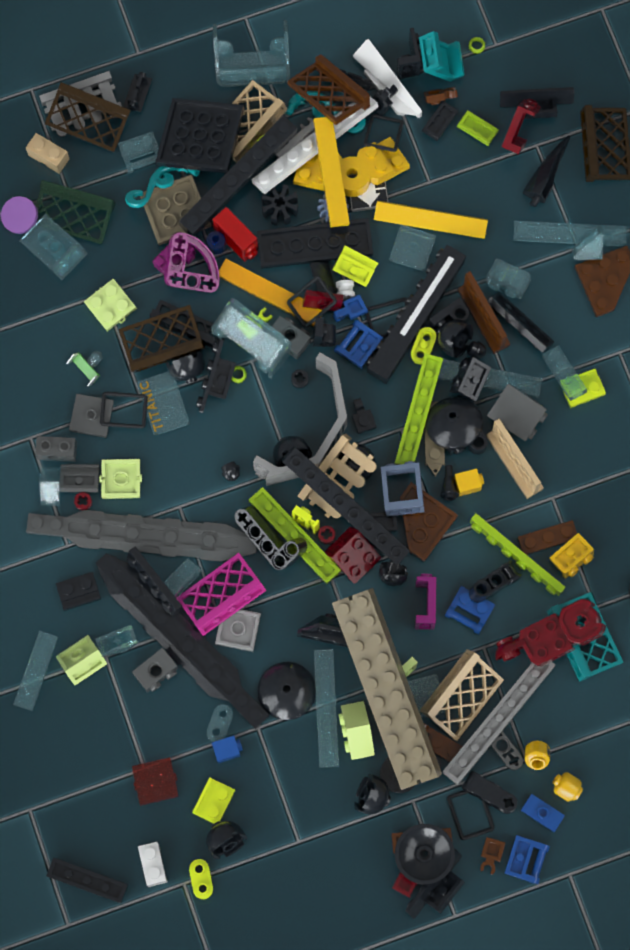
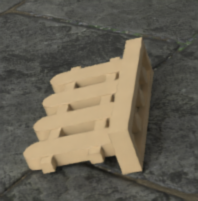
M343 434L318 468L354 499V494L350 491L352 486L354 485L357 488L363 487L365 485V478L361 474L364 470L367 472L375 471L377 465L372 460L374 458L373 455H365L357 449L358 444L356 442L350 443L352 438L349 435ZM341 453H344L345 455L343 456V458L339 459V455ZM349 458L360 466L357 472L346 464ZM330 468H332L333 471L329 475L327 472ZM337 474H340L349 481L346 487L334 479ZM307 484L298 494V497L303 501L309 498L311 500L310 505L314 506L317 504L326 511L325 516L327 518L330 516L333 518L342 516Z

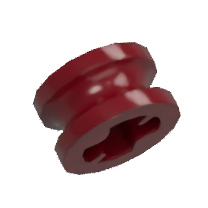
M80 492L75 496L74 503L77 509L81 511L88 510L92 506V499L89 494ZM80 498H82V499L88 498V500H86V501H87V505H84V504L79 505V504H78V503H80L79 499H80Z
M323 526L319 529L318 538L320 542L330 544L334 541L335 531L331 526ZM326 530L329 531V534L332 533V537H328L327 540L324 539V536H321Z

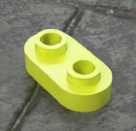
M424 327L418 332L411 350V359L416 364L421 365L424 356L418 358V353L431 355L436 342V332L432 328ZM424 336H429V337H430V340H429V341H425V340L423 339V337H424Z
M202 859L194 860L189 867L193 892L197 898L207 899L213 893L210 869L206 861ZM199 865L202 866V872L197 873L195 868ZM201 885L207 887V890L203 893L199 891Z

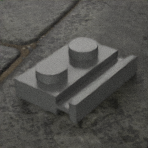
M61 464L60 492H98L99 464Z

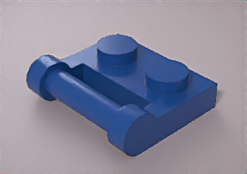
M355 320L352 324V329L340 345L334 348V351L362 369L376 350L380 341H383V337L360 321ZM362 331V336L350 352L345 350L356 334Z
M461 586L445 617L455 619L473 629L474 633L479 635L495 604L486 599L479 603L473 602L469 597V590ZM458 607L477 617L480 621L476 623L454 610Z
M516 835L504 874L539 885V874L546 852H549L550 846ZM533 848L538 849V854L531 875L525 874Z

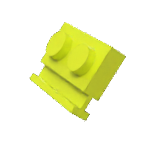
M344 246L332 270L367 287L378 262Z
M596 368L560 382L570 408L606 395Z
M296 505L292 510V519L307 530L311 528L313 534L316 535L320 529V521L318 519L316 521L312 520L310 510L304 506L300 508Z
M209 777L192 813L213 824L221 821L235 789Z

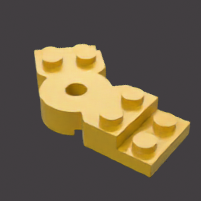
M389 137L376 145L394 148L395 142ZM366 146L358 151L357 157H346L344 159L338 153L345 196L356 197L365 193L370 182L374 185H380L410 169V164L399 148H397L396 152L376 149L373 146ZM319 154L296 170L293 180L294 185L324 191ZM355 174L356 177L349 178L348 175Z

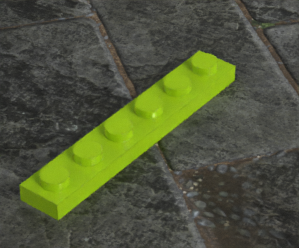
M426 353L424 355L395 460L397 465L408 461L415 462L443 362L441 357Z
M263 487L249 499V502L286 542L299 537L306 541L307 551L301 558L326 584L341 572L339 567Z
M475 513L470 520L474 531L479 534L482 532L490 544L499 546L501 552L507 558L512 557L516 560V565L522 570H528L531 573L530 576L536 582L540 583L541 581L545 584L546 590L549 593L561 595L565 589L564 585Z

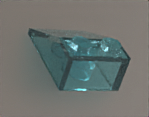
M46 214L19 240L60 280H63L88 254L73 237Z

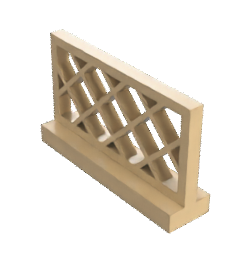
M253 80L232 103L239 105V103L246 102L247 110H244L243 115L247 114L248 122L241 123L240 127L248 126V132L237 138L233 154V160L236 163L256 144V140L264 135L287 110L282 100L274 97ZM253 87L259 90L258 97L249 98V92ZM270 99L273 101L270 107L263 108L262 100ZM259 101L260 108L250 110L249 102ZM260 113L259 120L251 122L250 114Z
M501 420L494 421L493 429L486 434V437L526 499L542 491L544 487Z
M466 650L420 709V712L429 717L451 738L458 741L504 679L481 660L477 653ZM478 662L481 665V674L473 675V667ZM486 676H493L497 679L492 686H486ZM482 677V687L474 688L473 678ZM464 679H469L470 689L461 690V683ZM476 691L483 692V698L479 702H475L474 692ZM470 692V703L462 704V693ZM457 694L458 704L449 706V698L451 695ZM471 706V714L468 717H463L462 707ZM458 708L459 718L450 719V709ZM440 710L446 711V720L439 721L435 716ZM459 721V729L454 734L451 731L450 723Z

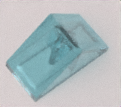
M600 225L572 249L575 260L603 259V230Z
M42 467L39 480L41 505H60L61 492L59 485L61 467Z
M132 625L95 638L102 655L101 657L126 652L138 644Z

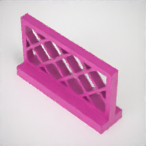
M237 553L176 598L204 636L264 593L266 589L240 553ZM240 560L242 563L241 570H232V565ZM220 573H226L225 582L216 581ZM230 574L239 575L238 583H229ZM243 575L252 576L254 579L248 584H242ZM205 584L211 585L209 594L200 593L201 587ZM215 585L224 586L222 595L213 594ZM227 587H237L235 594L232 596L226 595ZM188 596H195L193 605L185 604L183 600ZM199 597H208L206 606L197 605ZM212 598L221 599L217 607H210ZM196 609L205 610L204 616L196 620Z

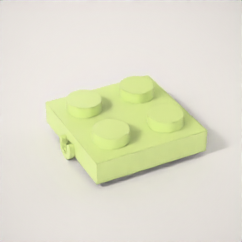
M114 279L102 288L100 287L98 291H95L93 295L84 301L107 332L118 323H123L126 317L137 309Z
M140 459L102 460V475L99 476L102 499L140 498V482H142Z

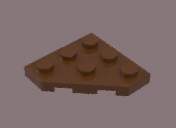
M628 246L575 265V270L596 318L614 311L630 274V250Z
M411 482L400 496V501L418 499L417 486ZM423 491L425 512L403 515V521L410 553L425 562L458 515Z

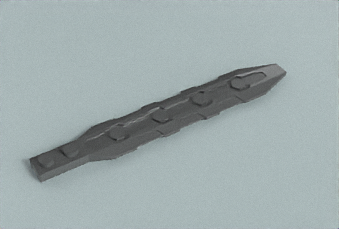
M83 510L68 517L29 513L26 529L28 534L65 537L80 548L123 550L128 553L130 549L136 546L140 552L162 554V556L194 557L200 558V560L217 562L227 561L237 553L244 557L256 554L257 551L255 544L244 532L227 524L180 521V519L145 518L141 515L131 514L127 516L105 514L101 511Z

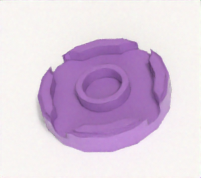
M13 197L2 207L1 221L5 228L12 233H27L37 223L38 209L26 197Z

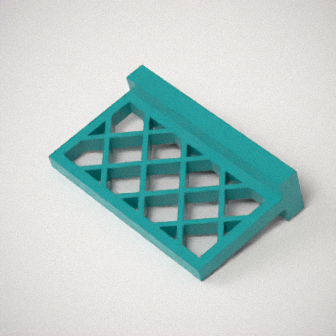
M591 592L560 605L557 604L547 611L548 616L554 613L559 616L562 608L580 599H588L595 604L593 608L599 613L602 620L601 623L606 625ZM578 622V625L580 624L582 627L585 625L582 622ZM607 626L603 634L607 639L605 646L596 643V640L588 643L591 644L588 653L581 651L580 645L577 644L574 646V651L566 654L579 682L623 663ZM594 646L604 650L601 659L591 655ZM606 652L614 654L616 661L613 663L605 661ZM589 659L599 662L596 670H590L588 666Z

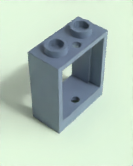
M408 461L401 465L391 463L381 467L386 517L425 512L419 463ZM415 473L418 499L390 502L387 476Z

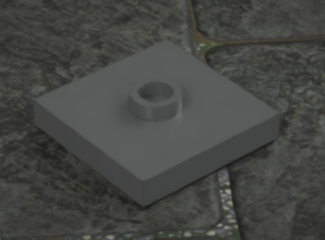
M76 394L69 427L70 432L107 438L109 426H102L100 424L102 398ZM105 400L104 422L110 423L114 400Z

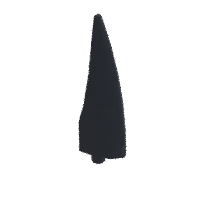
M570 135L563 139L546 157L525 187L523 194L532 199L530 202L531 206L536 207L539 202L545 203L548 198L559 163L570 140Z

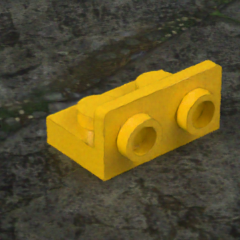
M577 533L550 557V561L563 573L565 579L569 576L573 577L578 573V568L581 565H587L594 558V548Z

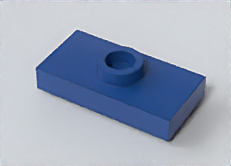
M533 794L530 795L521 809V812L552 832L556 831L565 816Z

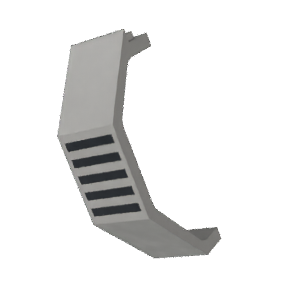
M320 352L316 357V369L328 375L332 380L338 418L316 455L309 459L317 467L320 466L347 427V414L337 363ZM256 456L253 461L255 474L262 479L266 478V486L298 478L287 466L277 467L259 456Z

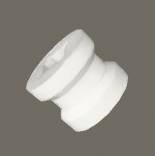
M337 281L336 288L338 292L336 294L343 295V300L355 297V292L353 291L354 281Z

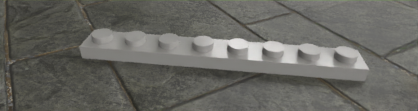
M550 662L539 667L531 663L443 770V774L459 785L553 670L555 664Z

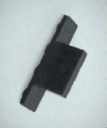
M574 87L501 91L500 107H518L524 99L527 100L529 98L537 101V105H540L541 108L535 116L526 113L524 119L557 117L556 104L574 103Z
M221 338L213 344L212 352H214L213 360L209 359L206 369L209 371L207 378L203 379L201 389H204L202 397L199 396L196 403L200 413L204 411L208 395L226 399L236 362L219 358L224 339Z
M455 848L454 863L449 873L438 882L423 884L416 897L408 903L405 912L413 919L417 917L426 904L441 914L465 883L451 872L462 857Z

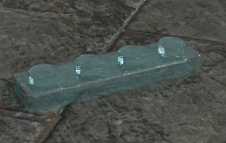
M39 631L15 698L14 706L33 711L58 641L57 636Z

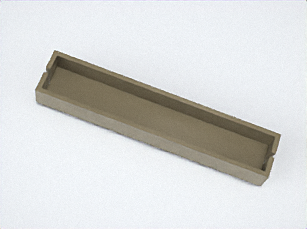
M370 588L333 602V608L401 790L439 777L442 774L374 589Z

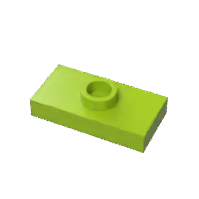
M468 110L457 125L458 128L487 146L490 145L499 129Z

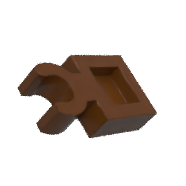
M455 87L424 92L425 101L431 105L440 104L446 98L458 97Z
M486 837L481 857L486 858V861L480 866L481 872H483L484 866L489 865L491 867L490 874H494V861H501L505 842Z

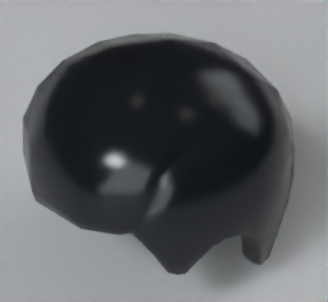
M393 562L380 563L379 578L386 585L394 587L406 582L408 572L405 566L401 564L396 565Z

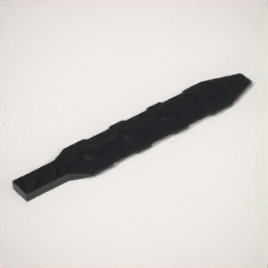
M107 553L96 562L112 598L124 610H128L143 626L142 628L170 653L169 656L178 665H181L210 697L229 702L255 730L270 716L242 688L238 669L225 656H222L206 640L207 638L201 634L198 628L195 629L180 613L174 617L171 613H167L160 599L154 597L150 586L140 579L139 572L135 568Z

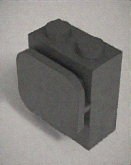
M509 383L487 416L494 421L500 419L507 430L527 441L528 438L532 440L538 431L535 427L539 422L542 424L548 414L546 413V407Z

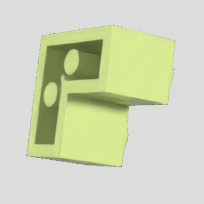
M364 701L341 705L342 713L338 715L343 737H347L348 740L344 741L346 753L350 752L352 760L374 756L371 729Z

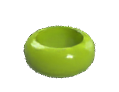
M480 37L472 38L468 45L470 51L476 54L483 52L485 41ZM480 42L482 47L475 49L472 47V43Z
M235 366L234 371H242L243 376L240 379L232 376L231 380L235 383H241L246 379V370L241 366Z

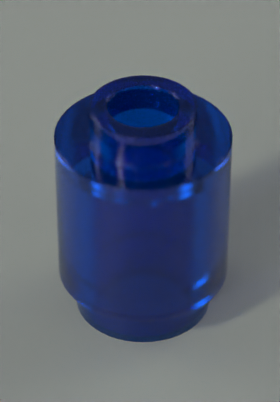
M213 231L207 236V247L212 254L218 255L225 251V236L221 232Z

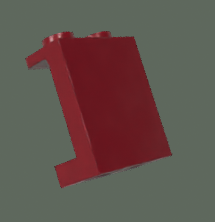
M528 98L518 105L502 144L503 148L517 154L523 150L527 140L517 135L526 113L535 116L540 110L541 106L537 105V101Z

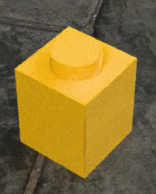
M477 469L454 475L459 496L481 491L484 479L482 473L478 474Z

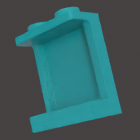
M435 31L419 37L425 73L449 82L465 75L460 42L455 41L447 44L439 41L438 33Z

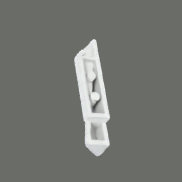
M367 39L355 52L353 58L366 69L364 74L368 79L372 80V84L378 91L384 90L386 87L390 89L393 84L397 87L398 92L390 98L393 102L391 108L397 115L404 116L406 114L420 118L422 116L420 107L371 41Z

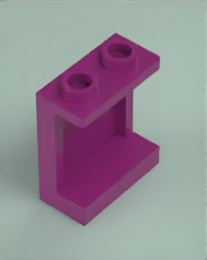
M420 574L416 578L415 587L427 588V615H416L415 629L434 630L436 624V577H432V574Z

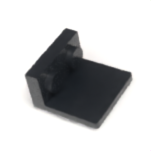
M414 27L410 28L409 33L411 55L406 54L397 58L398 79L419 76L420 69L423 68L421 50H419L418 45L420 44L419 35L415 33Z

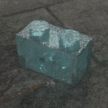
M496 258L486 276V280L491 289L501 290L511 298L517 297L521 299L531 282V276L529 272Z

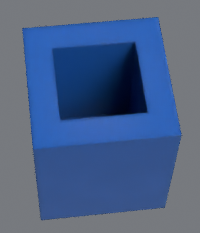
M234 736L212 742L218 764L240 757L239 751L243 750L240 740H235Z

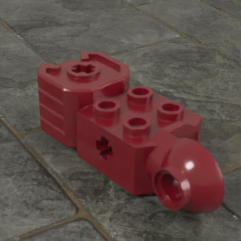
M580 599L564 607L559 616L554 613L520 630V637L513 639L512 636H509L497 642L498 648L495 658L496 660L503 659L506 662L520 655L519 650L524 648L530 661L542 667L574 651L575 645H586L602 637L606 625L601 623L602 620L599 613L593 608L595 604L589 600ZM581 618H586L583 627L580 624L578 625Z

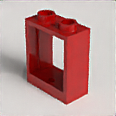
M225 207L213 218L214 232L244 262L248 259H253L258 253L257 237Z

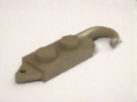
M431 402L430 409H431L437 402ZM425 425V466H428L436 477L442 465H445L444 448L436 445L429 438Z

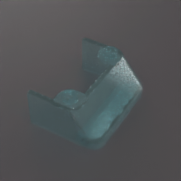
M283 20L284 37L272 39L270 51L233 53V45L229 41L218 40L217 24H213L217 83L222 87L248 86L252 80L259 85L286 83L290 79L287 20Z
M234 298L228 301L212 325L211 333L220 339L228 337L257 359L259 363L258 368L264 373L269 372V378L275 375L290 356L291 342Z

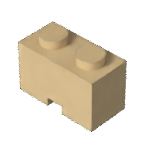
M35 133L26 147L28 156L40 163L42 162L59 174L69 161L66 150Z

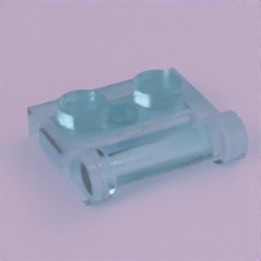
M153 131L118 143L128 174L133 173V170L156 163L159 147ZM153 152L155 154L154 156L133 163L130 162V160Z

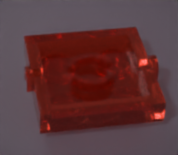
M170 757L132 766L135 780L133 784L135 790H137L140 806L179 797L176 786L177 776L173 772Z

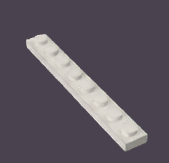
M370 97V107L364 111L361 108L339 124H334L336 139L378 108L377 102ZM352 102L348 106H354L356 103ZM340 111L338 114H336L335 117H338L339 115H341V114H342V111ZM315 131L252 179V183L263 194H266L317 155L318 148Z

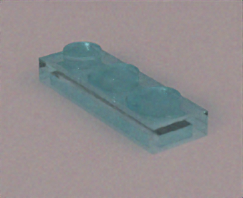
M559 346L542 354V358L570 401L587 393V388Z

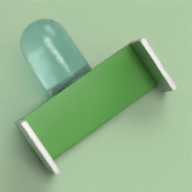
M94 351L86 361L78 352L71 356L67 364L73 361L90 380L87 386H91L100 377L93 367L98 365L103 355L100 351Z

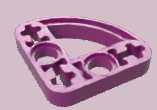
M176 232L172 234L169 241L164 281L170 287L207 293L215 292L219 286V270L215 257L210 249L198 238L187 233ZM179 236L183 240V243L179 244V249H182V252L173 251V248H178L175 238H179ZM188 243L195 247L204 257L209 275L184 271ZM175 254L181 257V262L178 265L172 262V256ZM175 273V277L183 279L182 281H174L172 283L169 277ZM189 276H194L196 279V284L193 287L187 284ZM210 280L213 283V287L209 289L207 285H200L201 281L209 282Z

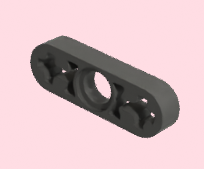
M502 731L500 733L501 736L497 737L490 746L508 769L518 770L523 764V758ZM499 740L506 741L508 747L505 751L497 749L496 743ZM510 749L514 751L510 753L511 756L519 759L517 762L518 766L509 764L511 759L508 755L506 758L503 757Z

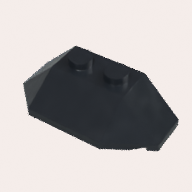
M321 615L298 629L297 637L348 648L336 615Z

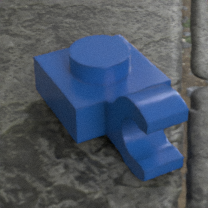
M360 294L342 303L344 308L333 312V318L336 322H339L347 316L350 320H353L368 313Z

